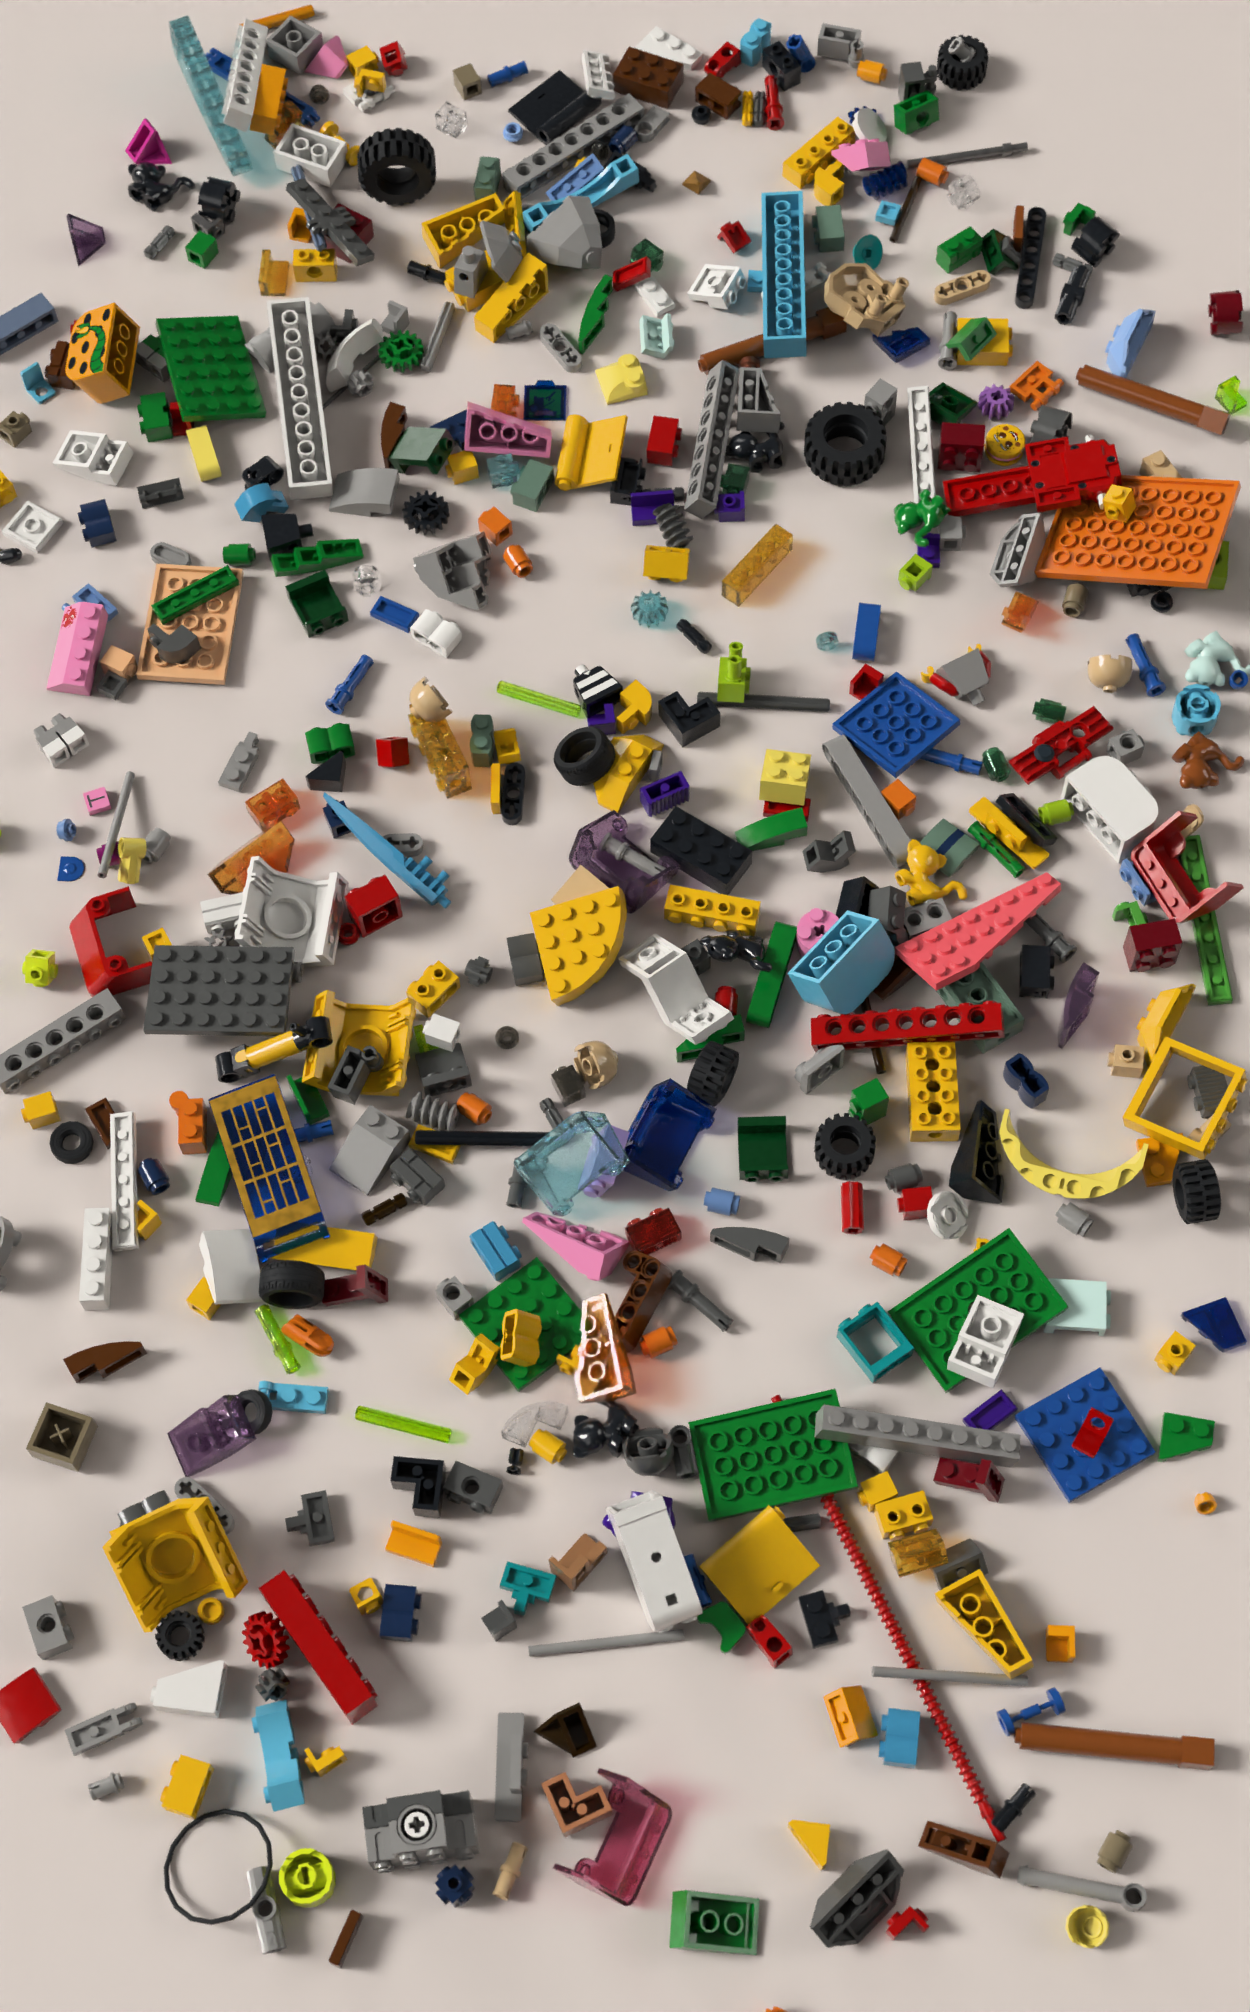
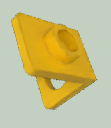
M368 1578L349 1589L361 1615L374 1613L381 1608L383 1598L372 1578ZM365 1587L370 1588L373 1591V1596L361 1601L358 1598L359 1591Z

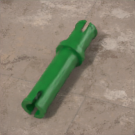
M975 821L968 828L967 831L981 843L980 847L983 850L987 849L1014 878L1019 877L1026 868L996 840L997 836L993 833L990 834L979 821ZM982 835H984V836L994 845V847H992V846L982 837ZM999 851L1011 862L1010 864L999 854Z

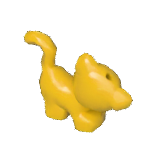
M912 839L908 843L906 861L910 872L907 869H901L895 873V878L900 886H910L911 889L906 892V898L911 906L924 903L929 899L936 900L947 896L952 890H957L958 897L961 900H965L968 897L967 890L961 882L952 880L940 888L929 880V876L936 873L938 869L943 868L946 864L947 858L944 855L938 854L927 845H922L916 839Z

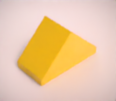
M791 1820L788 1823V1829L818 1868L823 1870L827 1862L830 1825Z

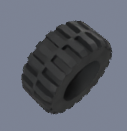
M388 128L384 129L383 132H375L359 148L358 179L361 188L371 198L375 197L376 201L381 203L384 201L389 205L393 203L404 205L407 202L410 204L414 203L416 199L424 198L425 194L432 190L436 182L434 148L421 134H415L409 129L402 130V128H396V130H390ZM395 165L406 166L403 168H389V166Z
M837 402L834 403V406L829 404L823 407L822 411L818 410L813 415L805 429L804 456L806 457L807 466L811 468L814 475H820L821 480L825 482L827 480L831 481L833 485H838L839 483L843 484V486H850V483L857 485L862 483L863 479L865 481L873 477V474L880 470V466L885 458L887 437L886 428L882 424L883 421L879 416L875 417V412L871 409L867 410L861 404H858V406L853 405V402H847V404ZM837 437H851L858 440L863 446L853 451H839L832 448L827 442Z

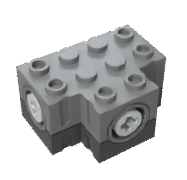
M440 1790L392 1797L386 1798L387 1803L362 1807L368 1863L373 1870L378 1869V1873L392 1872L394 1867L403 1865L405 1869H414L421 1867L422 1862L431 1861L432 1865L447 1863V1858L458 1857L459 1861L470 1860L474 1858V1854L479 1853L473 1798L469 1790L442 1794Z

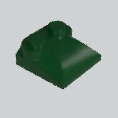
M943 382L929 392L931 420L942 425V422L961 423V420L978 404L977 401Z

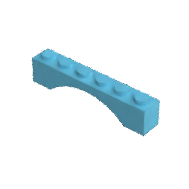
M626 154L611 162L602 173L586 186L568 196H588L594 208L639 182L638 168L631 157ZM566 197L549 202H540L523 211L524 226L528 232L535 231L552 211L557 210L563 204L562 201Z

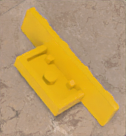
M982 797L969 808V813L991 833L995 834L1001 842L1032 869H1036L1048 859L1049 853L1043 847L1034 844L1027 833L1019 829L1010 818L986 797Z

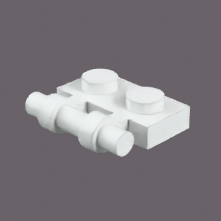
M354 82L343 88V94L354 106L358 105L361 111L375 107L377 102L385 101L390 97L389 95L395 92L392 85L387 87V82L384 93L365 89L362 97H358L357 89L354 88Z

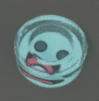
M835 632L821 633L815 639L817 648L822 651L834 649L839 643Z

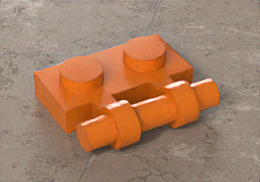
M1036 361L1010 385V391L1023 402L1032 398L1034 401L1030 406L1036 411L1041 405H1046L1051 396H1056L1060 392L1064 382L1062 379H1057L1055 382L1051 380L1053 371ZM1045 387L1046 390L1043 393L1038 391L1040 388Z

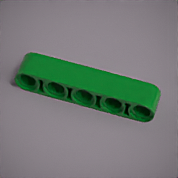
M778 921L775 922L763 962L772 965V970L770 972L760 971L748 1009L746 1023L765 1028L770 1027L796 942L797 926Z

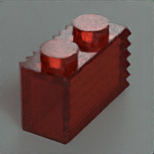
M662 1208L655 1209L649 1214V1217L642 1220L640 1218L633 1219L625 1227V1235L633 1251H639L646 1255L682 1239L681 1229L670 1208L664 1210Z

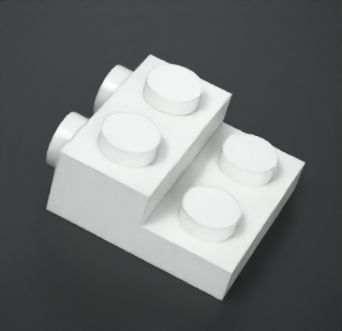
M705 264L687 294L690 300L707 301L710 308L728 309L730 304L736 302L739 289L745 287L746 279L740 267Z

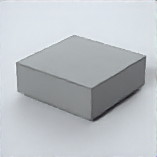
M654 750L649 767L650 781L659 780L663 764L662 751Z

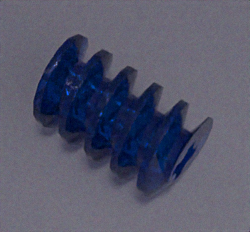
M898 161L897 164H892L890 167L878 170L876 174L872 173L869 177L865 176L862 180L863 188L868 196H873L875 200H879L880 195L885 197L887 192L892 194L894 189L899 191L901 186L907 187V171L904 164Z

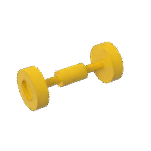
M333 121L324 123L319 133L345 141L341 136H336L339 127ZM346 142L347 153L345 160L349 165L356 166L358 165L360 146L355 145L349 148V144Z

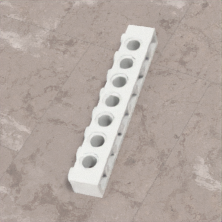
M245 19L243 26L239 25L236 33L237 38L230 65L229 81L221 112L224 115L223 124L247 132L253 116L268 27Z

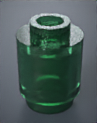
M1041 698L1040 702L1035 701L1032 714L1036 715L1035 720L1055 724L1059 720L1063 722L1067 707L1062 706L1060 702Z
M992 747L983 752L982 762L990 780L996 782L1005 781L1009 777L1011 769L1003 751H1000L998 747Z

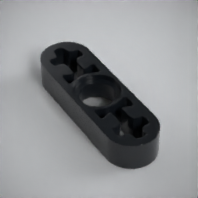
M511 763L505 768L501 814L502 820L507 825H516L522 820L526 775L525 768L520 763ZM514 771H518L517 783L513 782L512 775ZM510 790L520 792L516 798L508 797L507 793ZM510 805L514 806L515 813L513 817H509Z

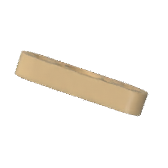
M977 270L942 283L935 288L934 300L939 305H948L983 292L989 288L991 276L985 270ZM965 285L968 289L962 291L957 286Z

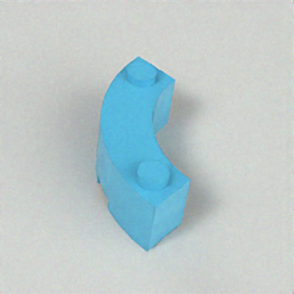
M287 1699L256 1707L255 1717H252L254 1732H259L267 1776V1787H263L266 1803H271L273 1812L305 1804L303 1782L300 1781L301 1766L297 1747H291V1745L295 1744Z

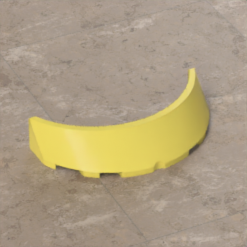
M1005 1108L999 1130L1006 1155L1015 1169L1027 1181L1047 1193L1061 1195L1064 1198L1089 1199L1103 1196L1127 1184L1143 1168L1149 1145L1144 1143L1142 1149L1135 1156L1114 1169L1095 1174H1074L1055 1169L1043 1163L1028 1151L1013 1128L1010 1119V1109Z

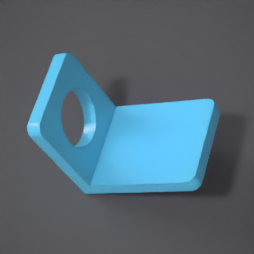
M37 362L20 372L26 391L38 404H42L56 394L55 390L44 379L40 365ZM40 388L48 390L44 396H38L36 391Z

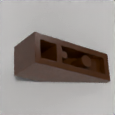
M927 1821L918 1845L924 1850L999 1879L1009 1852L997 1842Z

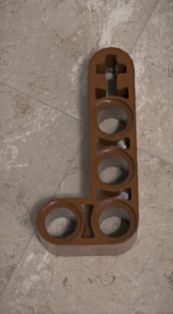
M630 1251L623 1259L624 1268L635 1276V1279L606 1333L607 1341L623 1353H629L637 1346L672 1279V1272L658 1259L639 1251Z

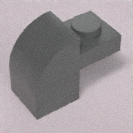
M154 623L148 628L150 643L158 650L160 659L167 663L184 662L201 649L198 637L182 624L170 635Z
M843 830L832 841L815 840L802 852L807 871L824 873L839 870L849 865L848 858L856 850L851 831Z

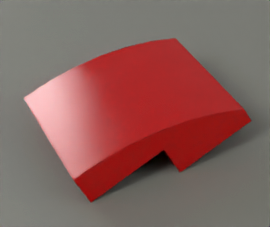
M36 1668L29 1669L0 1690V1723L14 1744L20 1743L37 1727L44 1726L62 1710Z

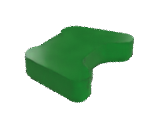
M719 1602L703 1610V1614L697 1615V1621L700 1624H711L721 1635L720 1650L724 1654L729 1653L745 1635V1625L726 1602Z

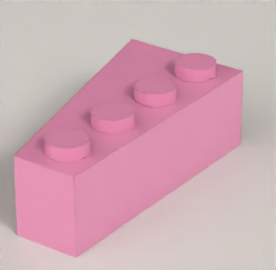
M467 401L464 451L550 458L551 429Z

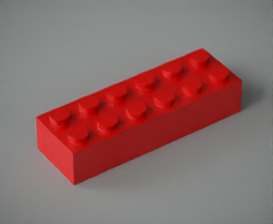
M283 1570L259 1587L260 1592L271 1609L280 1619L283 1626H285L289 1635L350 1723L353 1725L378 1706L375 1698L378 1697L375 1689L367 1678L363 1681L360 1677L363 1674L354 1659L350 1657L347 1660L348 1652L338 1636L331 1637L334 1632L324 1616L317 1617V1614L320 1612L310 1596L307 1594L303 1597L302 1594L305 1591L294 1574L289 1576Z

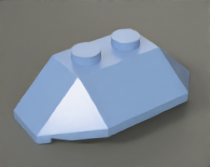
M1138 309L1124 318L1121 326L1117 325L1113 334L1114 340L1108 342L1105 353H1108L1106 363L1112 374L1127 378L1153 325L1156 311Z

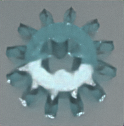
M651 589L648 594L641 591L640 596H635L634 603L631 605L634 620H638L640 626L646 623L648 628L651 624H655L658 627L659 621L664 622L668 613L666 598L661 597L660 592L653 594Z

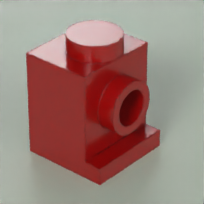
M398 41L379 48L384 69L389 76H401L403 71L408 69L405 51Z

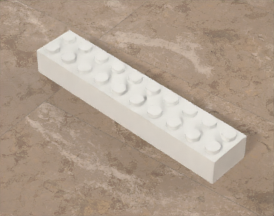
M309 297L268 300L267 311L290 500L330 497L333 495L332 477Z

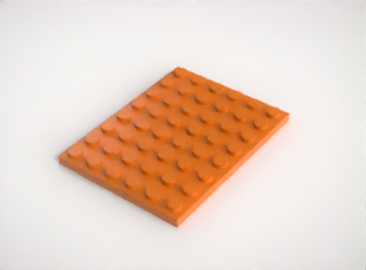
M1121 475L1122 487L1132 489L1137 506L1127 523L1108 519L1105 509L1101 510L1099 503L1093 500H1081V505L1057 509L1034 571L1037 578L1207 589L1241 488L1240 481Z

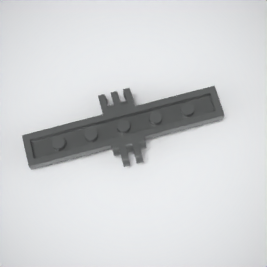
M304 178L287 183L286 191L311 217V221L307 222L306 227L314 235L320 233L328 235L356 266L374 261L375 254L350 228V226L356 223V219L351 216L345 207L341 206L332 209Z

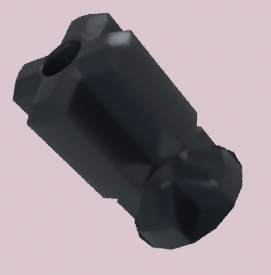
M521 1448L510 1449L508 1461L512 1466L507 1467V1473L512 1475L521 1474V1469L518 1468V1465H522L524 1455Z

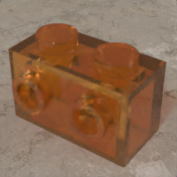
M494 384L491 409L517 418L515 410L516 407H519L520 395L516 394V386Z
M284 779L279 780L245 801L249 815L262 832L275 827L279 821L293 816L300 809L298 797Z

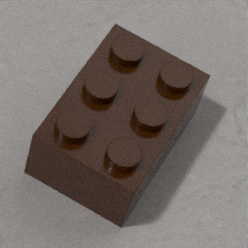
M630 46L613 73V90L616 93L622 95L630 94L634 99L665 109L669 108L684 82V64Z

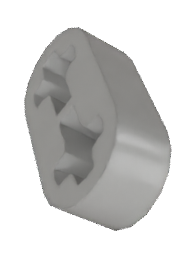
M387 834L383 836L389 843H393V846L404 857L418 856L423 851L422 838L417 834ZM411 842L416 843L415 848H410Z

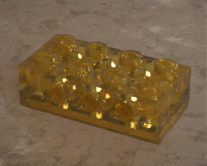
M412 713L408 714L411 733L414 739L418 738V747L422 756L427 757L428 769L437 778L435 782L439 792L444 791L448 799L471 790L469 766L446 719L431 723L423 718L417 719Z

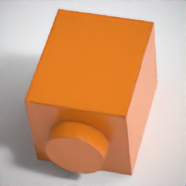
M494 506L490 510L484 511L478 518L479 531H484L486 537L495 546H498L513 534L511 521Z
M899 779L881 791V794L898 820L903 816H909L915 810L916 796Z

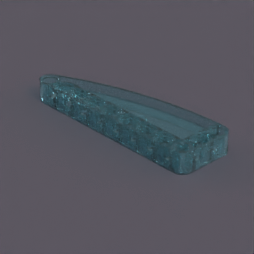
M186 15L169 21L172 48L203 119L233 176H237L253 170L251 160L238 130L223 124L224 115L221 112L224 106V97L189 16Z

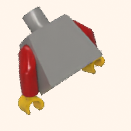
M976 644L975 650L968 646L967 654L941 666L936 670L937 673H934L933 667L928 666L927 672L929 674L921 672V679L924 683H932L948 695L954 696L957 700L968 695L973 706L985 701L980 688L989 683L991 661L981 651L982 647L980 644Z

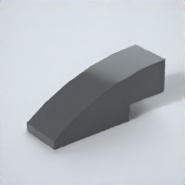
M723 1227L712 1229L710 1232V1242L752 1261H755L759 1253L781 1263L789 1247V1238L757 1228Z

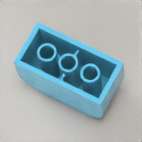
M847 910L787 974L805 1002L839 1014H848L863 1003L866 997L889 974L894 963L895 951L879 919Z

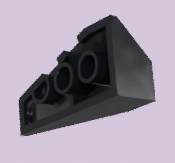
M982 1100L977 1101L952 1163L949 1187L964 1199L999 1204L1002 1203L1004 1178L1002 1174H999L998 1163L1002 1162L1001 1154L997 1153L995 1142L999 1139L996 1112Z

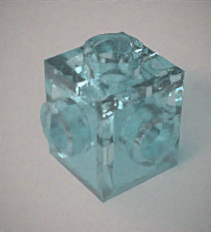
M511 453L486 459L492 489L510 486L517 482V474H520L518 462L513 461Z

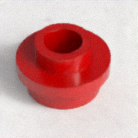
M352 923L342 924L338 941L343 945L356 943L360 937L357 926ZM351 933L352 936L345 937V934Z

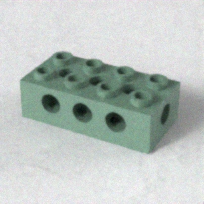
M982 962L975 972L937 990V993L949 1007L959 1006L961 1003L979 1005L985 1001L1001 1003L1004 1015L1005 1038L973 1040L983 1054L1018 1034L1023 1029L1024 1017ZM978 1016L974 1018L973 1023L983 1022L984 1017Z

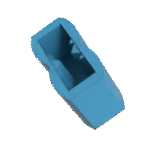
M888 1708L887 1715L882 1714L881 1731L886 1732L885 1741H880L878 1757L883 1758V1765L915 1769L920 1712Z

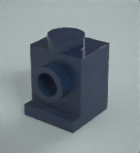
M344 800L339 802L346 807ZM327 803L326 807L323 808V812L333 838L351 833L349 828Z

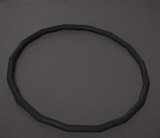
M229 1809L204 1813L186 1825L171 1844L164 1865L165 1891L174 1909L190 1921L208 1925L234 1920L250 1909L265 1890L273 1866L271 1842L264 1828L247 1813ZM222 1814L243 1817L258 1828L266 1843L268 1865L261 1887L248 1904L232 1915L212 1920L192 1916L178 1905L170 1889L169 1866L175 1847L189 1829L205 1818Z

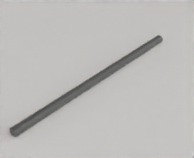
M379 355L362 369L364 373L380 359ZM349 385L342 387L322 405L323 410L341 395Z

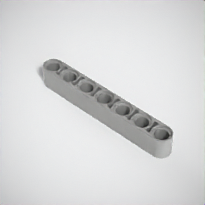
M840 735L823 743L824 755L895 868H899L907 864V846L911 840L848 739L844 735Z

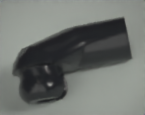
M0 548V562L2 564L16 562L22 557V552L18 548L5 550Z

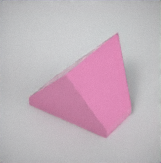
M335 36L326 42L304 72L339 79L349 66L340 37Z

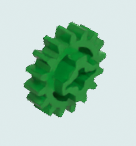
M398 330V334L390 332L389 338L383 337L384 342L379 343L380 349H378L381 363H385L387 369L392 366L393 372H396L397 369H401V372H404L405 368L411 371L412 365L419 366V360L423 358L424 347L421 338L417 339L415 333L410 336L408 330L405 334Z

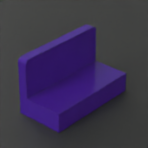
M674 491L631 493L633 526L658 524L656 522L657 516L653 515V511L667 503H671L674 506Z

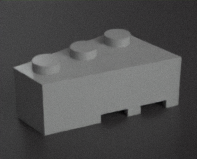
M740 367L736 431L779 433L780 412L774 404L775 400L769 392V386L761 368Z

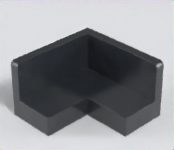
M678 691L658 701L659 717L682 748L720 727V712L709 697L689 707Z

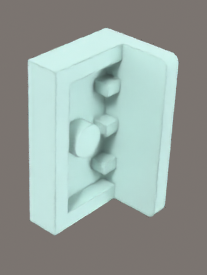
M666 313L662 320L642 315L639 320L641 353L665 359L668 353L673 350L675 344L672 337L673 323L671 322V314Z

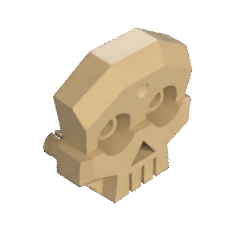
M845 263L829 275L824 285V301L832 312L844 317L843 321L855 329L868 328L878 337L898 321L906 305L903 301V294L909 286V282L903 277H898L893 285L888 280H883L866 263Z

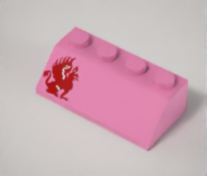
M78 602L65 607L47 690L86 696L91 695L108 620V613L103 604Z

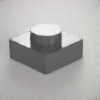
M108 670L96 686L98 692L116 701L128 685L127 679Z

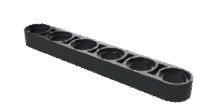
M1041 207L1031 208L1027 216L1015 295V304L1022 309L1030 308L1034 302L1046 222V211ZM1039 215L1042 219L1034 220L1031 216ZM1037 231L1039 232V235L1032 236L1029 234V232ZM1035 247L1037 251L1029 252L1027 248ZM1032 263L1035 267L1026 268L1024 264ZM1029 279L1033 283L1026 285L1022 283V280ZM1026 295L1030 300L1022 301L1019 297Z

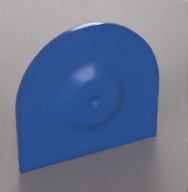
M61 856L57 881H74L80 878L84 872L83 862L76 857Z

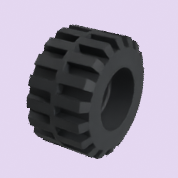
M959 35L968 47L975 49V55L971 61L960 62V58L955 54H951L948 50L952 41L957 38L953 36L951 40L946 39L944 44L940 46L936 70L938 78L943 80L942 83L944 85H949V88L952 89L957 88V90L965 88V90H969L970 87L975 88L978 83L981 84L983 82V78L986 76L988 50L983 42H979V39H973L969 35L967 37Z
M712 1040L707 1043L697 1057L687 1083V1094L713 1107L720 1103L736 1073L739 1063V1052Z
M838 1113L834 1115L833 1120L830 1117L825 1119V1125L821 1123L815 1137L814 1152L816 1162H819V1167L822 1170L827 1169L826 1174L829 1176L832 1173L836 1174L835 1178L837 1179L845 1176L847 1180L851 1179L852 1175L859 1177L861 1176V1171L866 1172L875 1154L876 1137L873 1135V1128L871 1126L867 1127L868 1122L865 1119L860 1121L859 1116L855 1114L854 1117H849V1113H844V1116L840 1117ZM847 1138L854 1141L859 1149L852 1154H841L835 1151L831 1144L837 1139Z
M1207 1159L1176 1164L1172 1178L1173 1192L1178 1212L1186 1224L1217 1220L1221 1210V1194L1217 1175L1211 1163Z

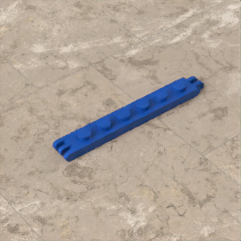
M211 48L209 50L210 53L207 52L199 60V63L229 81L228 76L231 70L232 58L215 48ZM286 92L282 114L301 126L306 124L309 127H313L315 122L317 123L320 120L316 110Z

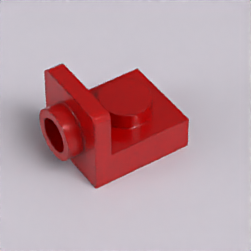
M739 221L733 224L728 222L720 228L721 232L717 236L719 240L722 238L725 240L733 254L752 242Z

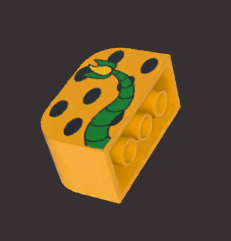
M111 303L83 314L75 323L71 333L66 363V375L97 403H107L130 395L140 326L116 303Z

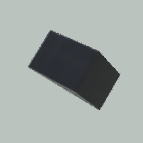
M339 751L305 776L310 790L342 792L346 770V761L342 751Z

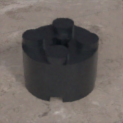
M207 177L209 181L203 182L199 193L198 204L202 205V211L198 210L199 215L213 221L221 218L223 223L233 222L235 219V205L240 199V190L236 189L234 182Z
M1099 216L1093 217L1082 228L1081 231L1083 233L1080 239L1076 237L1071 246V249L1094 268L1100 264L1104 254L1109 255L1114 250L1116 245L1113 243L1120 235L1117 230Z

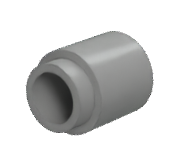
M160 828L150 831L145 839L147 847L145 861L150 863L152 861L158 862L170 845L171 837L167 832Z
M1071 1202L1068 1205L1063 1203L1056 1213L1058 1217L1057 1223L1073 1234H1079L1082 1237L1088 1232L1094 1222L1089 1218V1214Z

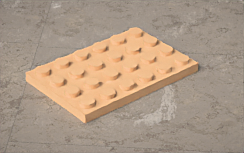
M156 564L136 672L137 679L225 685L244 575L243 569L230 568L239 581L238 586L162 625L152 610L151 605L222 567ZM154 623L170 635L182 624L198 637L201 649L184 662L167 663L160 659L158 650L150 643L148 628Z

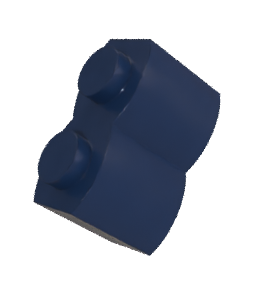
M105 499L80 505L81 512L77 514L80 524L85 525V529H82L85 542H90L91 548L117 541Z
M1018 1053L1006 1061L1003 1077L1012 1089L1018 1091L1021 1101L1031 1109L1044 1102L1049 1086L1046 1079L1040 1073L1034 1071L1030 1060L1023 1054Z
M385 1585L380 1625L381 1639L412 1642L413 1635L418 1634L419 1620L415 1619V1611L421 1608L422 1594L418 1593L416 1586Z

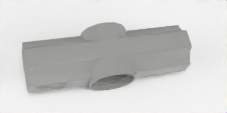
M267 1866L253 1868L246 1872L251 1898L261 1887ZM270 1873L265 1890L253 1905V1914L256 1917L263 1954L275 1953L286 1949L280 1919V1907L277 1903ZM265 1903H271L273 1906L272 1913L267 1917L261 1916V1906Z

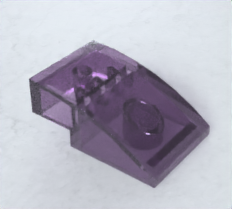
M1083 963L1077 971L1066 996L1058 1029V1047L1061 1049L1088 1016L1094 998L1093 993L1100 972L1086 963Z
M238 1395L222 1396L208 1408L197 1410L167 1433L185 1477H191L214 1466L256 1440Z

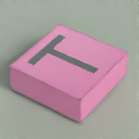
M105 787L83 793L90 816L112 809Z

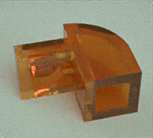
M291 100L284 102L279 128L275 127L274 135L265 134L264 139L276 149L292 123L304 127L300 123L303 112Z
M1016 591L1009 607H1005L1001 614L1004 616L1001 624L1022 633L1031 620L1039 601Z

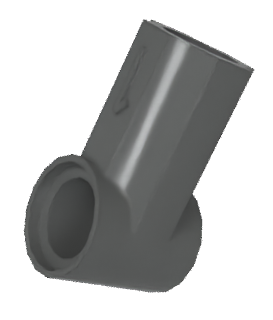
M676 1425L669 1432L674 1448L673 1462L677 1479L692 1478L698 1475L699 1472L692 1445L691 1432L686 1426ZM677 1435H684L687 1438L682 1444L674 1442L673 1439Z

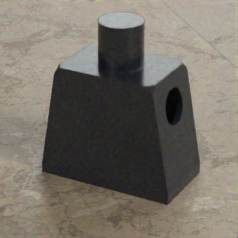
M296 514L261 515L270 561L272 554L293 553L294 548L302 547L301 538L314 536L311 523L298 525Z

